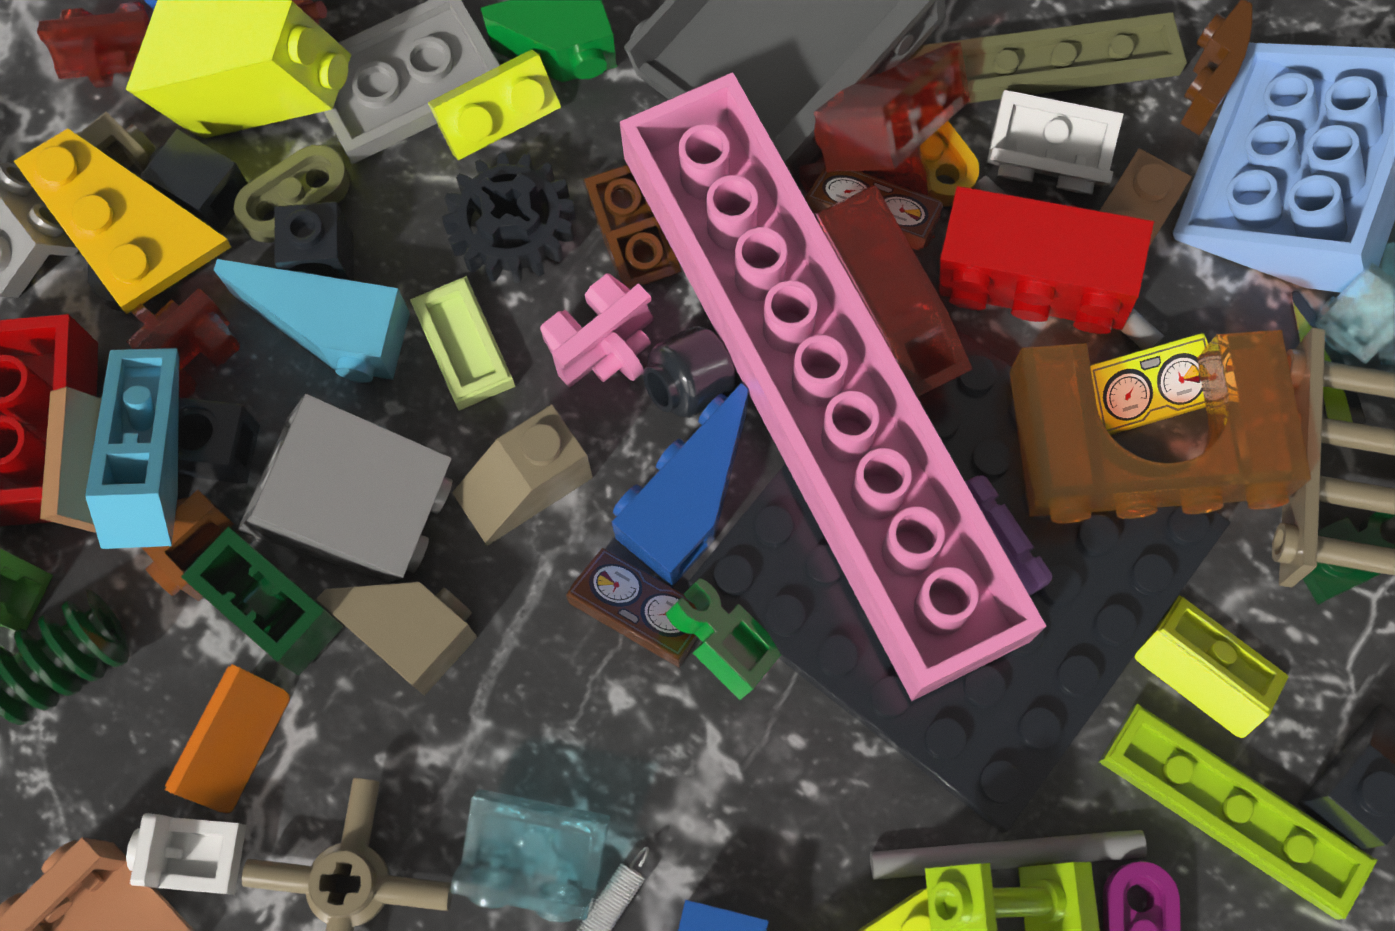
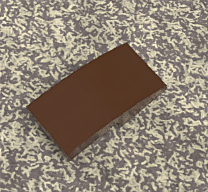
M1240 0L1227 18L1217 13L1196 43L1204 50L1193 69V72L1198 75L1184 95L1192 103L1180 124L1199 136L1211 121L1229 91L1245 58L1252 27V4L1247 0Z
M628 165L584 179L583 184L619 281L631 290L638 283L643 286L682 272L675 253Z

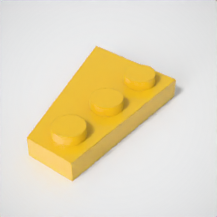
M68 128L14 160L17 167L126 314L231 248L228 239Z

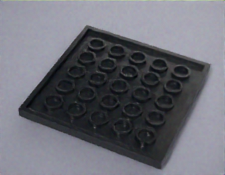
M918 301L885 342L964 481L966 482L976 476H984L989 480L999 495L995 499L997 504L1000 506L1006 505L1034 548L1030 551L1032 556L1035 558L1040 556L1052 573V580L1048 585L1030 595L1046 627L1031 642L912 701L786 463L688 581V588L701 578L714 587L720 597L721 607L728 614L740 604L769 633L781 653L779 657L781 661L1001 833H1005L1013 825L1231 522Z

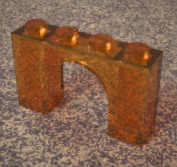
M1282 330L1217 334L1199 355L1197 361L1208 416V438L1201 455L1178 463H1159L1145 460L1125 450L1110 436L1100 419L1096 405L1087 343L1021 348L1010 370V378L1030 516L1050 515L1051 521L1054 523H1073L1086 520L1092 516L1091 512L1116 510L1118 518L1133 519L1152 515L1158 511L1157 507L1182 506V511L1185 514H1202L1219 510L1224 506L1223 503L1247 501L1248 508L1255 510L1275 508L1289 503V497L1311 480V474Z

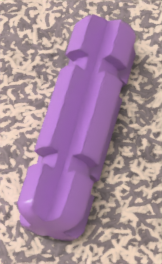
M976 476L965 482L1029 596L1044 588L1052 580V573L1040 556L1036 558L1032 556L1030 551L1034 548L1006 505L1000 506L997 504L995 499L999 495L984 476Z

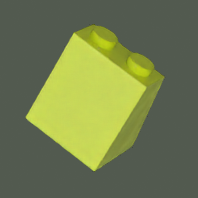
M157 0L126 90L195 136L209 138L333 110L338 92L347 80L348 63L351 54L291 0Z

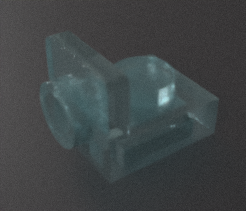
M1371 262L1337 298L1332 296L1323 305L1315 323L1318 328L1325 330V341L1327 344L1341 354L1350 355L1352 353L1365 364L1395 336V279Z

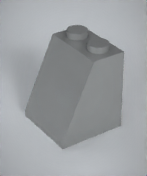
M305 394L287 417L237 530L391 583L403 578L406 571L414 573L423 559L429 538L421 535L429 513L438 514L449 495L453 480L445 477L452 458Z

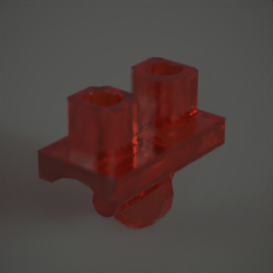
M141 2L119 4L114 13L92 15V13L87 12L83 8L66 9L61 11L59 19L39 21L37 34L51 54L55 72L59 79L88 76L96 88L109 87L113 83L114 73L132 72L150 19L145 6Z
M200 288L180 306L171 299L155 315L141 303L131 311L143 325L126 341L132 349L177 348L179 355V397L188 398L194 393L197 386L196 381L183 370L196 355L201 352L211 363L218 366L224 364L240 349L239 342L228 328L230 322L213 300Z

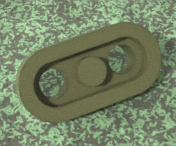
M323 145L304 147L245 185L235 199V216L251 238L259 242L273 243L275 242V217L268 221H262L268 212L275 211V206L335 201L339 203L348 192L350 185L349 173L340 155L332 148ZM318 179H329V181L320 188L312 187L314 182Z

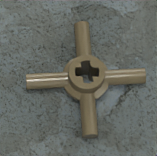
M353 778L341 843L324 850L311 866L247 859L242 872L243 887L306 894L307 902L312 912L327 924L326 931H354L355 927L373 919L385 904L449 911L453 896V883L392 876L389 874L384 859L377 851L369 847L380 782ZM349 875L361 877V886L358 893L344 894L336 892L338 877L344 878Z

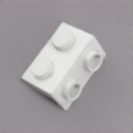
M1004 90L986 163L999 166L997 174L999 177L1033 183L1034 175L1038 173L1057 177L1056 188L1092 195L1094 185L1103 187L1111 184L1113 171H1110L1123 113Z

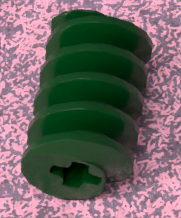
M86 589L87 599L91 608L86 612L70 600L62 603L66 624L60 626L49 615L44 614L40 616L38 624L43 638L36 640L25 629H19L14 632V639L19 650L18 653L12 654L6 647L0 644V716L7 721L19 726L27 724L34 719L36 708L45 711L57 706L60 700V693L71 696L80 692L83 686V678L91 682L103 678L107 671L106 663L113 667H119L128 662L130 654L124 630L110 607L92 590Z

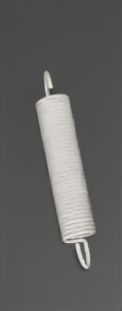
M649 847L643 848L630 864V868L622 863L620 864L576 931H612V928H614V925H616V922H618V919H620V916H622V913H624V910H626V907H628V904H630V901L638 892L637 889H640L639 886H642L641 883H644L643 881L646 880L633 866L645 852L639 867L643 865L649 854Z

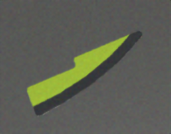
M1293 291L1291 296L1300 342L1312 328L1324 329V361L1345 364L1324 324L1298 291ZM1323 386V399L1327 418L1359 424L1366 423L1357 392Z

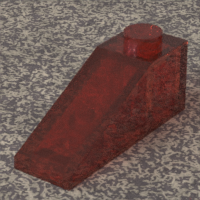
M961 42L949 43L842 89L814 111L816 120L814 128L815 139L818 146L822 149L826 171L894 170L970 101Z

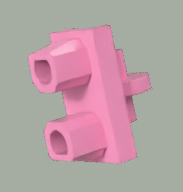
M606 273L591 285L585 293L586 303L598 315L596 318L582 328L566 310L558 311L540 327L543 340L552 353L557 374L569 388L591 370L594 371L602 382H605L618 370L632 381L641 376L644 371L637 355L651 345V341L642 331L653 321V316L647 306L651 302V296L639 283L629 290L612 275Z

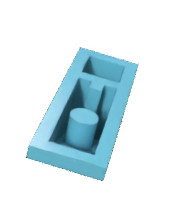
M217 259L214 271L235 298L327 364L339 376L356 382H371L373 376L393 380L410 315L398 288Z
M177 348L110 350L85 494L101 549L172 546L178 496L179 355Z

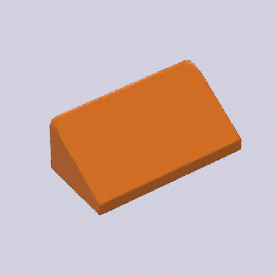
M233 664L230 667L228 666L165 784L167 786L165 790L218 812L230 814L234 810L290 701V694L284 689Z

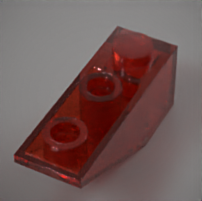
M872 185L816 213L825 236L915 395L919 397L972 370V366L947 309L877 186Z

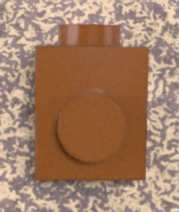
M197 489L189 498L177 500L172 546L141 547L153 560L145 568L146 571L171 596L183 590L197 601H200L203 596L183 580L181 576L187 571L186 567L201 555L227 527L230 528L234 523L218 506Z

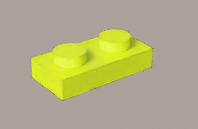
M532 49L427 102L452 154L458 161L561 108L541 58Z

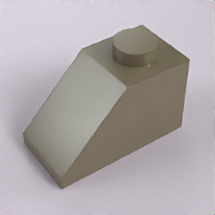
M551 404L497 438L452 493L488 546L585 484L593 476L587 454Z
M420 582L325 589L316 598L319 603L424 696L478 638L465 622L472 612L444 587L436 596Z

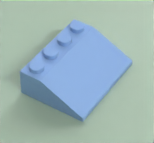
M1249 43L1245 58L1227 93L1173 231L1174 239L1304 288L1369 296L1395 221V48Z

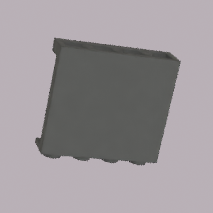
M666 0L650 18L641 21L636 26L624 48L637 76L669 100L733 72L797 184L946 18L945 0Z

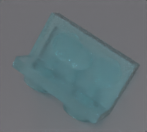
M478 789L471 799L462 863L452 877L450 891L454 894L468 896L473 903L483 907L499 908L511 905L535 910L540 917L554 922H568L573 919L586 920L598 892L611 816Z

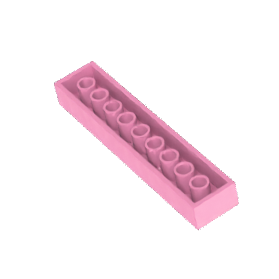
M734 73L727 74L620 121L624 159L717 335L725 344L735 369L743 384L748 388L752 401L911 700L913 701L1031 642L1046 627L1045 622Z

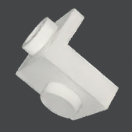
M145 813L142 817L141 826L133 832L127 849V866L132 871L131 885L235 895L247 825L174 818L160 814Z

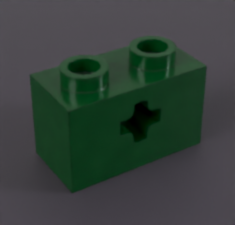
M229 527L181 576L183 580L276 662L298 676L344 627Z

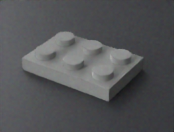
M428 0L339 42L351 54L348 63V76L344 86L338 92L333 110L324 111L323 113L351 164H354L437 124L427 102L500 65L461 0Z

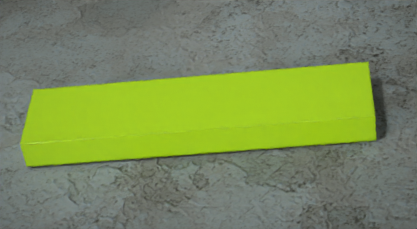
M1139 704L1131 707L1098 761L1336 920L1346 919L1377 862L1375 858Z

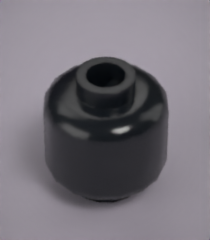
M703 326L689 327L656 344L649 352L647 367L643 371L644 385L655 405L664 412L671 411L683 418H692L702 413L707 405L719 394H723L728 398L735 390L737 381L736 369L725 344L713 331Z

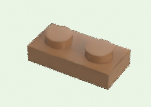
M1139 148L1100 211L1154 221L1150 247L1192 176Z

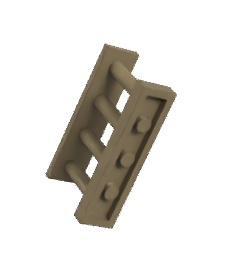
M1312 328L1295 349H1289L1286 352L1280 371V383L1282 386L1288 387L1282 523L1276 528L1273 537L1272 558L1275 562H1280L1279 585L1291 588L1317 567V562L1395 576V549L1318 536L1319 502L1395 515V488L1320 476L1321 443L1395 456V429L1322 417L1323 386L1395 398V373L1324 361L1325 330Z

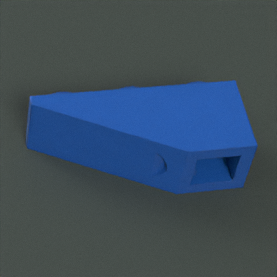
M742 383L728 398L723 394L716 396L699 417L698 423L702 426L686 443L682 439L674 441L664 451L656 464L659 472L644 488L638 484L631 487L620 498L613 509V514L617 516L612 521L615 538L671 587L680 580L715 540L747 413L748 388Z

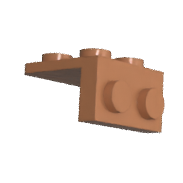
M84 837L78 841H70L58 848L44 862L41 869L44 875L25 893L15 894L0 904V931H195L156 888L131 885L132 871L128 869L127 856L115 843Z

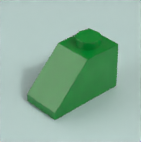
M507 0L481 7L492 51L513 59L532 49L539 54L547 75L557 81L566 82L577 78L591 79L599 76L605 70L617 67L613 32L602 0Z

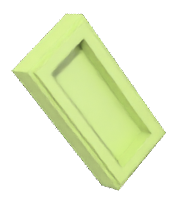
M467 276L410 299L459 411L516 387Z

